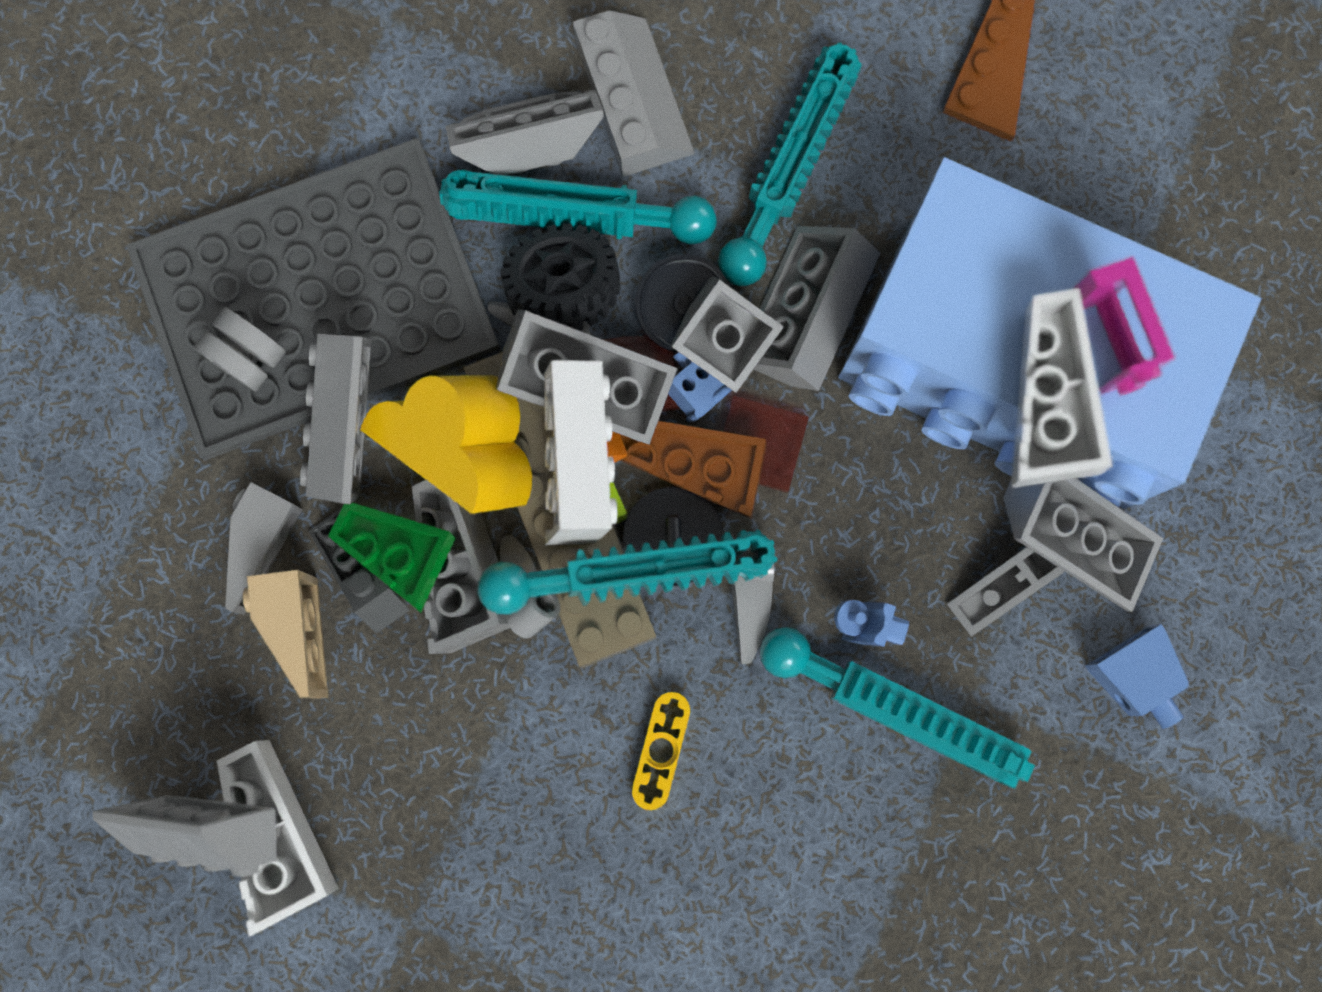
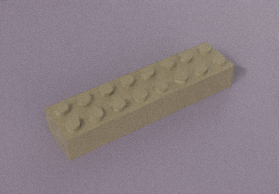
M503 352L463 367L466 375H494L498 377ZM517 397L520 407V427L515 443L527 456L532 471L530 497L526 505L518 506V510L541 569L564 568L567 562L574 561L578 550H583L587 559H591L594 549H599L603 557L608 556L611 547H616L620 555L624 554L613 526L595 544L545 545V530L553 529V513L545 509V492L548 491L549 479H553V471H548L547 467H545L546 441L548 437H553V430L545 429V407ZM624 589L622 598L616 600L613 593L609 591L603 603L599 602L595 594H591L590 602L586 606H582L578 596L568 597V592L555 594L560 603V619L581 669L656 639L655 631L640 594L637 597H632L629 590Z

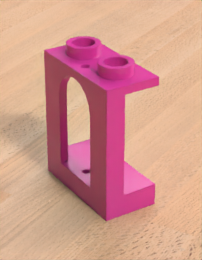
M1134 257L1091 270L1073 289L1080 288L1083 310L1096 306L1122 370L1120 374L1099 388L1102 395L1117 390L1119 396H1123L1145 387L1146 382L1162 376L1160 368L1174 360L1175 356ZM1124 287L1127 289L1152 350L1153 357L1150 360L1146 361L1142 356L1117 294Z

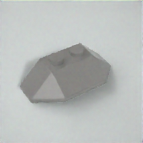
M587 90L583 93L576 91L559 92L482 110L464 118L459 123H452L445 127L450 150L453 155L494 175H518L529 169L555 166L563 161L573 159L600 123L604 113L596 90Z

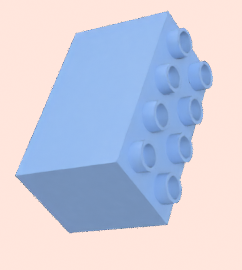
M944 157L912 217L838 378L853 385L848 396L852 402L865 410L883 416H892L898 405L926 418L921 430L927 437L937 443L954 449H966L970 439L998 451L999 454L995 461V466L1002 472L1012 476L1025 311L1034 295L1071 290L1091 270L1134 257L1175 359L1160 368L1162 376L1146 382V386L1137 391L1119 396L1118 391L1114 390L1101 395L1099 388L1120 374L1122 370L1096 306L1084 309L1112 467L1100 475L1076 478L1118 508L1126 509L1133 505H1142L1147 499L1185 483L1262 298ZM1124 287L1117 296L1138 348L1147 361L1153 357L1152 350L1127 289Z

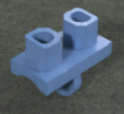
M843 601L838 605L834 615L835 625L843 633L841 640L854 644L884 647L886 641L896 645H903L909 621L893 616L896 606L882 602Z

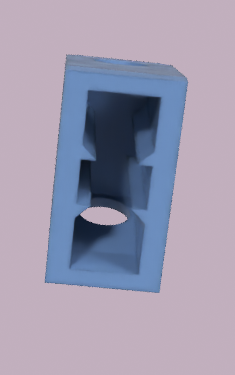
M1162 624L1144 628L1085 665L1090 674L1129 716H1143L1151 711L1162 729L1168 728L1183 719L1184 716L1172 697L1188 688L1189 682Z

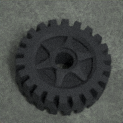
M563 224L562 230L557 231L556 225L547 226L548 233L544 234L539 228L532 231L533 239L528 238L526 235L519 239L520 247L513 245L509 249L510 256L504 257L502 262L503 268H501L504 294L513 315H516L518 309L525 310L567 327L573 325L575 330L580 331L583 330L582 322L586 321L592 326L598 322L597 314L605 317L610 312L609 306L614 307L616 304L617 295L620 294L621 287L615 251L612 246L610 247V243L605 236L601 238L600 233L594 229L588 233L587 227L578 225L576 230L573 231L572 224Z

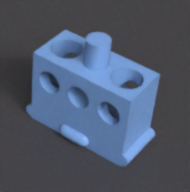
M678 352L674 359L683 370L674 377L668 395L686 414V421L694 423L732 390Z

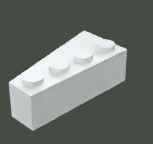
M1080 288L1034 295L1026 308L1011 488L1100 475L1112 467Z
M552 360L544 373L545 429L553 430V437L547 438L545 451V467H547L548 471H553V479H549L548 491L545 492V509L553 513V529L545 530V545L595 544L612 529L611 524H615L617 520L616 500L610 499L609 482L614 480L615 466L613 457L607 456V441H610L612 437V420L610 416H605L604 400H608L610 393L608 375H603L602 361Z
M270 740L254 741L217 760L224 802L275 808L277 861L259 866L258 873L241 876V881L239 882L242 900L245 899L249 920L246 923L249 937L339 889Z

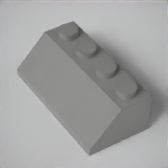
M609 10L574 21L575 44L591 89L596 90L604 113L602 120L622 177L693 155L692 144L646 18Z
M797 226L760 307V310L781 324L783 329L753 370L792 387L819 391L880 255V252L855 228Z
M518 309L504 347L496 390L545 407L544 373L552 360L602 361L603 375H608L610 382L609 398L604 400L605 416H610L612 420V432L649 445L677 368L528 311Z
M317 334V342H311L309 365L315 366L314 382H308L306 405L312 407L311 423H305L303 432V445L309 447L308 463H302L300 484L307 487L306 497L343 504H351L360 497L365 433L360 428L367 413L372 339L357 336Z
M1076 478L1012 488L1011 479L1003 499L1014 538L1124 610L1133 612L1163 538Z
M165 795L93 811V820L132 853L151 856L152 862L176 860L179 867L203 865L204 871L230 869L233 876H247L258 873L259 866L277 861L275 808Z

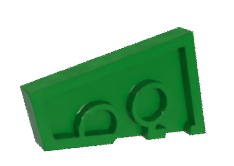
M356 503L343 505L328 535L332 541L420 613L455 540L450 531Z

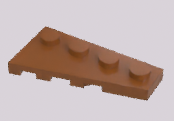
M992 0L942 113L1012 142L1016 133L1035 0Z
M658 421L649 445L620 434L627 451V456L620 461L752 520L767 446L766 439Z

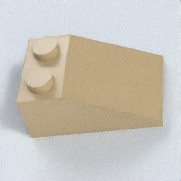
M299 570L247 576L248 587L243 590L244 608L246 612H250L252 622L299 697L328 698L318 578Z

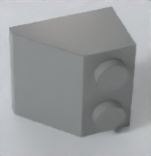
M711 276L688 308L671 347L737 393L783 329V326L720 279Z

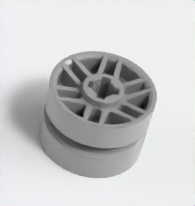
M224 307L212 322V325L224 337L221 339L205 331L193 348L246 387L257 392L268 375L256 363L259 361L271 368H275L286 351L248 321Z

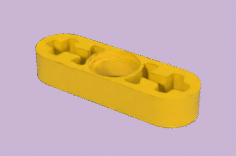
M668 692L661 695L653 708L632 788L634 801L645 810H656L662 807L670 793L690 716L689 703L679 693ZM671 699L678 700V708L684 710L682 718L675 717L671 729H680L678 738L666 732H653L655 723L664 726L666 714L660 712L661 704L668 705ZM659 738L667 739L673 746L672 757L663 763L654 761L649 754L651 743ZM645 763L655 769H669L667 778L659 774L657 788L663 790L661 797H654L652 803L644 801V793L639 792L640 784L647 785L651 776V772H643Z

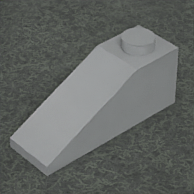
M251 482L247 489H242L236 496L232 507L234 512L230 517L225 609L242 615L246 612L243 604V590L248 587L247 576L268 573L303 510Z
M1026 547L947 605L972 637L1065 571Z

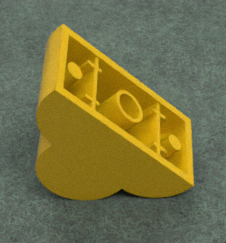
M458 375L424 377L412 385L405 400L380 402L373 406L366 414L360 428L363 433L471 514L524 506L528 502L532 489V471L527 456L515 443L520 427V407L517 397L496 390L497 376Z

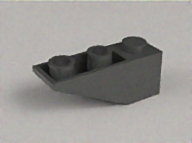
M340 508L308 532L353 611L377 634L410 611L401 596L328 537L341 511Z

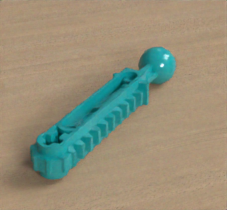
M838 42L837 45L824 46L820 57L816 58L813 66L814 70H810L808 74V83L804 82L801 95H798L796 98L795 108L790 110L788 117L790 121H785L782 129L783 134H779L775 145L777 147H772L769 156L771 160H766L764 163L763 171L765 173H758L756 184L753 183L751 186L749 199L755 204L749 224L742 237L730 240L720 251L718 258L719 269L732 285L742 287L751 285L760 280L765 273L767 267L766 253L763 249L765 241L773 225H777L781 217L792 216L796 202L799 201L802 193L799 189H805L808 181L806 176H811L814 169L812 163H817L821 153L818 150H824L827 142L826 138L830 137L833 130L832 125H836L840 115L838 112H842L845 100H848L851 87L855 86L862 67L855 48L851 49L847 45H843L842 42ZM836 65L840 66L837 77L831 74Z
M456 170L441 181L442 186L439 191L440 204L444 205L445 210L455 219L542 228L556 225V228L561 230L563 224H572L573 231L576 230L578 225L587 227L588 233L594 229L600 234L615 235L616 239L620 240L623 236L633 237L635 225L670 228L671 233L679 241L693 245L709 239L717 225L714 207L704 198L697 195L683 197L675 202L673 207L637 203V190L628 189L627 185H622L621 188Z
M741 530L735 540L730 532H725L721 536L720 542L716 540L713 534H709L706 537L704 544H701L698 537L694 536L690 539L688 546H685L681 538H678L674 541L672 548H669L665 540L657 544L656 550H652L647 542L643 543L640 552L637 553L632 545H627L622 555L618 553L616 547H611L607 557H603L599 549H594L591 559H587L583 550H578L574 561L567 562L564 568L526 572L521 566L513 562L500 561L491 564L482 572L478 580L477 592L481 603L488 610L496 614L510 615L521 610L527 604L530 597L568 592V597L578 596L582 606H586L590 602L591 594H595L599 602L603 603L609 591L613 593L617 600L622 598L624 589H628L632 597H637L641 587H644L649 595H653L656 592L657 585H661L664 592L668 593L676 582L681 591L689 588L691 580H693L697 588H702L705 586L706 578L710 579L713 586L721 584L723 576L726 577L729 584H734L738 580V576L743 577L745 582H749L754 578L759 577L761 579L766 576L768 570L777 562L773 547L775 542L761 534V530H755L754 532ZM748 548L751 553H757L759 559L753 562L752 557H743L735 562L736 556L741 555Z
M779 627L770 631L762 640L760 647L761 662L765 669L773 676L786 679L802 674L834 690L830 699L1007 787L1015 789L1019 780L1023 782L1029 781L1035 768L1034 764L1028 762L1032 752L1030 749L852 661L847 662L845 668L811 652L810 643L807 638L797 629Z

